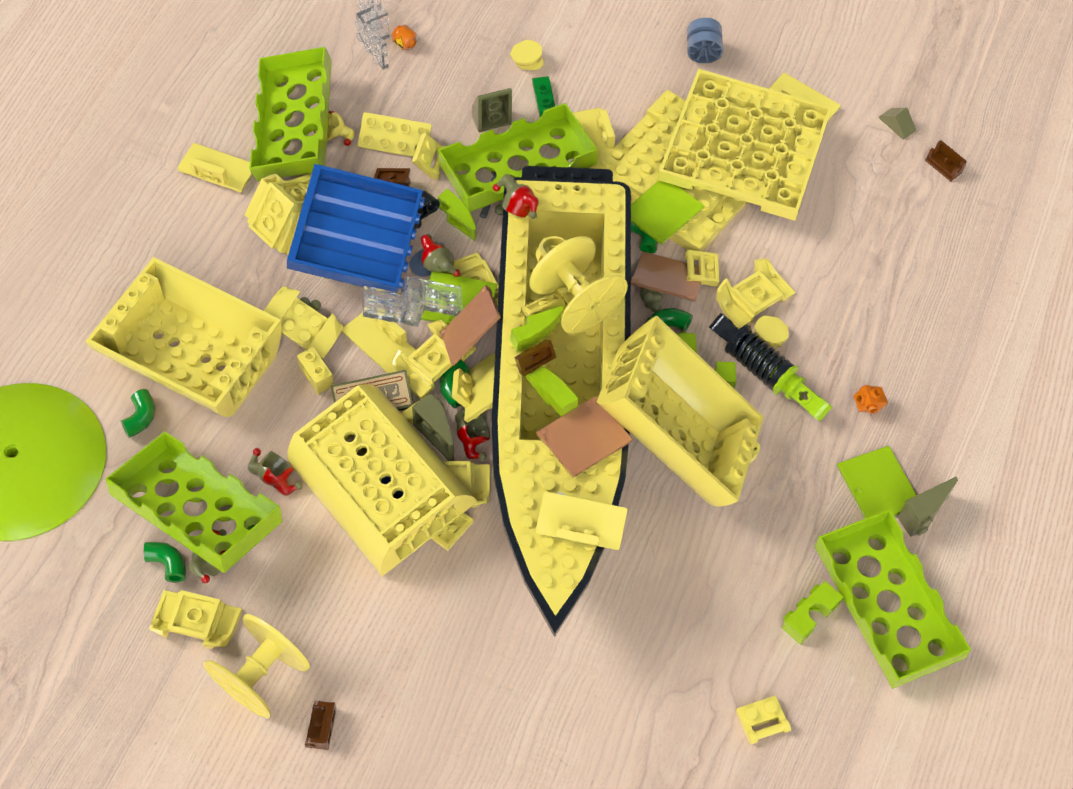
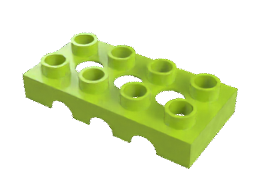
M325 47L259 58L258 79L260 81L261 93L260 95L256 93L255 105L258 110V122L255 120L253 122L256 149H251L249 169L257 182L273 174H277L281 178L307 173L311 174L314 164L325 166L332 59ZM321 76L318 80L312 81L315 77ZM288 82L285 86L279 87L282 83ZM302 84L306 86L307 90L303 97L296 100L288 98V95L294 91L295 85ZM319 103L316 107L310 109L313 104ZM281 109H286L284 112L277 114ZM299 111L304 114V120L300 125L288 127L285 122L292 118L293 112ZM317 131L314 135L308 136L310 132ZM284 136L280 141L274 142L278 137ZM298 139L302 141L303 145L298 153L286 155L283 152L290 145L291 140Z
M566 103L544 110L543 115L534 122H527L525 118L514 121L511 127L504 133L496 134L493 129L481 133L479 139L472 145L465 146L460 141L438 149L439 165L469 212L504 199V186H501L498 192L492 188L504 175L509 174L513 178L522 177V170L515 171L508 166L509 159L514 156L528 161V166L588 168L597 164L598 149ZM556 135H559V136H562L563 138H561V139H554V138H552V137H553V136H556ZM548 144L554 149H560V154L556 158L547 159L540 155V148ZM523 147H530V148H532V149L529 150V151H523V150H521V148H523ZM499 159L501 161L497 163H492L489 160ZM482 168L497 174L496 178L488 183L478 181L475 175ZM462 170L468 171L464 175L457 174V172Z
M165 431L105 478L109 494L223 573L228 571L283 522L281 509L278 504L261 493H258L257 497L253 496L245 489L242 481L231 474H229L228 478L222 476L214 467L213 462L200 455V459L193 457L186 449L184 443ZM168 468L175 469L170 473H162L165 469ZM160 482L164 484L177 482L179 484L178 491L172 496L161 497L155 492V488ZM194 487H203L202 490L197 492L190 491ZM138 492H145L141 497H132ZM188 501L194 503L205 501L207 503V509L201 515L189 516L183 511V507ZM225 505L232 506L229 510L226 511L218 510L220 507ZM166 511L174 512L170 516H160L163 512ZM217 520L222 522L234 520L236 522V529L231 534L225 536L215 534L212 531V526ZM255 525L251 530L247 529L249 526ZM195 530L203 531L200 535L197 536L189 535L192 531ZM223 550H227V551H225L222 555H219V554H218L219 552H221V551H223Z
M888 509L819 536L814 547L839 593L843 596L845 604L891 688L894 689L964 660L970 653L971 648L957 624H951L946 617L944 602L937 589H932L927 584L923 574V565L916 553L911 554L908 551L903 539L904 532L891 510ZM876 539L883 544L884 549L874 550L870 547L868 541ZM836 553L844 554L848 558V563H837L833 555ZM864 556L876 558L881 565L880 573L875 577L862 575L857 568L858 560ZM888 574H898L902 578L903 584L895 585L891 583L888 579ZM856 587L862 588L866 591L868 597L866 599H858L853 595L852 589ZM888 590L896 593L901 601L900 608L891 613L883 611L877 604V596L880 592ZM908 609H918L922 613L923 619H912L908 614ZM876 622L882 623L887 629V634L879 635L875 633L872 629V624ZM903 626L915 628L921 636L920 644L915 648L903 647L897 640V631ZM928 645H939L943 650V655L935 656L931 654L928 650ZM892 659H902L907 665V670H896L892 665Z

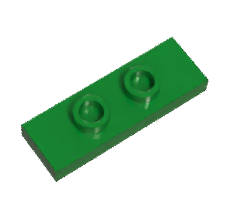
M549 76L532 78L539 118L543 115L544 110L555 107Z

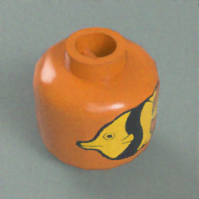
M398 25L391 34L393 36V43L402 50L412 49L417 43L415 40L416 32L407 25Z

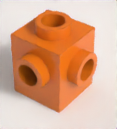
M864 385L853 395L859 412L877 413L888 404L882 387Z

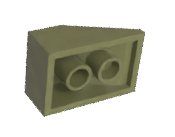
M511 88L476 97L472 105V118L478 132L511 124Z
M430 393L412 406L413 424L448 461H454V443L443 408L444 405L438 397L435 398Z
M957 477L906 500L898 519L910 537L916 534L920 536L928 531L929 525L933 522V519L956 485Z

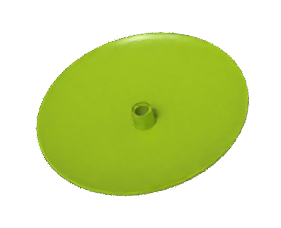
M19 383L0 387V541L32 538L63 524L87 503L101 480L106 461V442L102 427L93 411L82 400L68 391L38 383Z

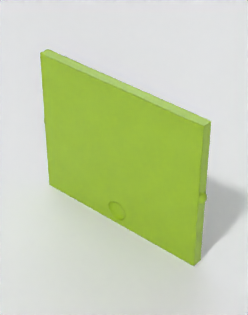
M658 181L631 204V222L662 245L704 209L705 206L680 187Z
M431 272L418 318L430 322L442 320L449 325L485 285L490 287L494 299L497 284L461 276L454 277L451 274Z
M890 446L837 463V467L864 518L888 509L896 516L901 512L906 500L917 496Z

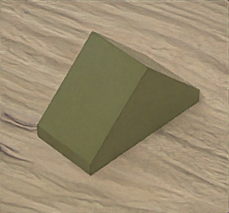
M891 108L879 116V119L902 139H905L916 130L908 108Z

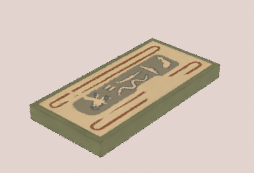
M406 370L331 385L334 403L356 386L369 384L378 387L399 411L414 405Z

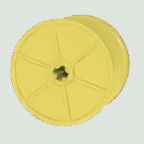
M586 236L571 238L553 248L539 261L530 277V288L537 294H551L556 289L567 286L568 292H572V295L575 296L567 305L561 318L563 330L570 334L584 332L605 320L620 305L628 287L627 281L617 275L607 276L591 284L589 283V277L583 275V273L594 258L595 243Z
M245 614L243 617L244 625L250 634L261 644L251 657H246L247 662L236 675L214 661L207 660L203 663V666L211 678L231 697L253 713L263 718H269L271 711L265 701L252 689L253 686L263 675H268L267 670L277 658L293 669L302 672L308 671L310 665L299 649L278 630L256 616Z

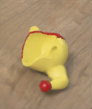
M329 111L327 141L342 136L346 138L344 145L349 146L355 137V131L344 125L340 114L335 111Z

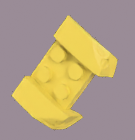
M476 252L455 260L453 266L455 269L460 270L461 277L497 284L494 301L498 309L499 285L485 259L482 260L479 253Z
M767 258L754 260V274L732 288L728 279L725 278L717 289L716 300L723 313L739 329L754 320V316L778 301L782 303L795 294V291L778 274Z
M282 286L266 306L264 312L281 319V334L305 350L314 347L319 356L324 359L339 337L343 325L333 314L326 318L298 299L300 291Z
M442 320L427 324L433 336L408 358L402 351L398 350L392 362L394 372L407 371L410 390L420 399L435 388L434 382L453 366L443 338L440 335V332L448 326ZM473 346L461 360L464 362L477 349Z
M443 461L477 500L471 508H476L481 504L490 502V464L474 465L471 461Z
M164 590L149 630L158 633L166 639L169 632L203 639L202 645L206 649L222 648L227 646L234 635L242 609L226 605L220 599L183 590L178 593Z

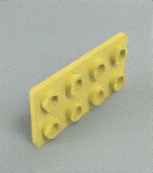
M783 73L769 88L832 107L828 121L840 108V104L786 73Z
M596 108L573 112L598 149V161L605 153L608 154L614 148L615 134L607 110Z
M364 112L358 147L414 157L421 135L427 133L430 136L432 125Z
M196 143L192 144L177 167L180 172L240 193L252 176V172L249 169L250 162Z
M367 308L342 329V333L386 373L394 372L392 362L398 350L402 351L407 358L416 351L407 342L406 331L381 309L374 313L370 308Z
M495 352L471 368L469 374L463 372L460 368L454 371L452 398L465 408L464 421L467 423L478 418L487 409L492 408Z
M544 492L536 533L619 550L627 508Z

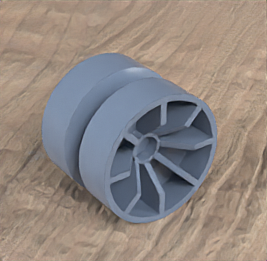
M699 18L688 25L687 54L692 61L712 63L722 56V26L717 20Z

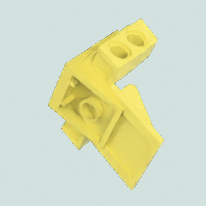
M312 173L288 181H284L277 174L262 178L247 208L245 216L248 218V227L271 248L277 249L280 253L289 254Z

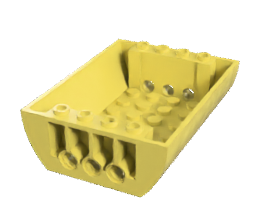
M153 257L87 338L86 343L94 351L221 416L230 417L235 414L276 358L281 339L282 324L281 319ZM157 334L164 335L161 339L154 338ZM172 342H179V345L176 347L170 346ZM203 358H211V361L208 363L201 362ZM219 366H226L223 371L217 370Z
M655 316L637 329L618 348L597 403L708 504L721 507L738 502L764 417L658 316Z
M363 384L356 386L294 433L289 444L287 455L289 463L382 577L477 502L475 497L386 395L374 385ZM356 436L352 442H347L350 437ZM366 448L367 453L364 456H358L357 452L359 449ZM385 476L391 477V481L388 484H382L381 480ZM396 491L404 492L401 498H393V494Z

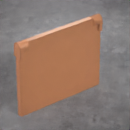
M643 251L632 277L631 285L695 302L701 282L686 280V262ZM694 265L695 275H700L699 266Z
M487 285L440 332L453 366L501 318L492 296L493 293Z
M597 396L536 432L540 440L545 443L572 478L633 441L618 421L597 403Z

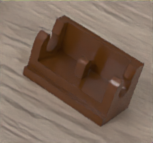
M942 140L937 143L935 149H930L925 159L929 165L950 182L963 173L967 163L963 157Z
M314 701L305 747L329 750L337 710L335 702Z

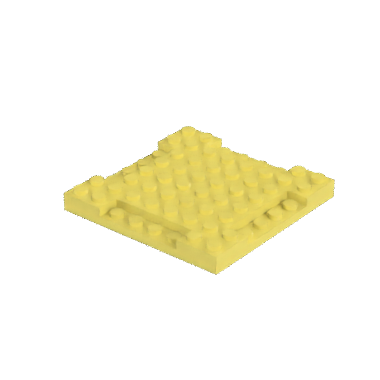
M698 69L660 166L657 180L692 190L693 186L762 206L761 211L796 221L832 107Z
M666 90L647 110L646 116L608 154L605 153L597 161V164L591 167L593 169H610L613 172V181L627 184L631 189V204L659 181L657 178L660 166L686 102L669 90ZM695 186L692 187V190L680 187L705 207L669 239L686 250L703 252L747 202Z

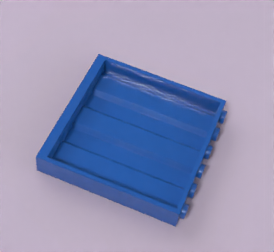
M314 164L288 254L287 269L397 295L398 289H402L404 278H401L402 273H406L409 262H406V257L411 256L413 248L410 242L415 240L417 232L414 226L419 224L421 214L418 211L419 208L423 209L425 198L422 197L423 190Z

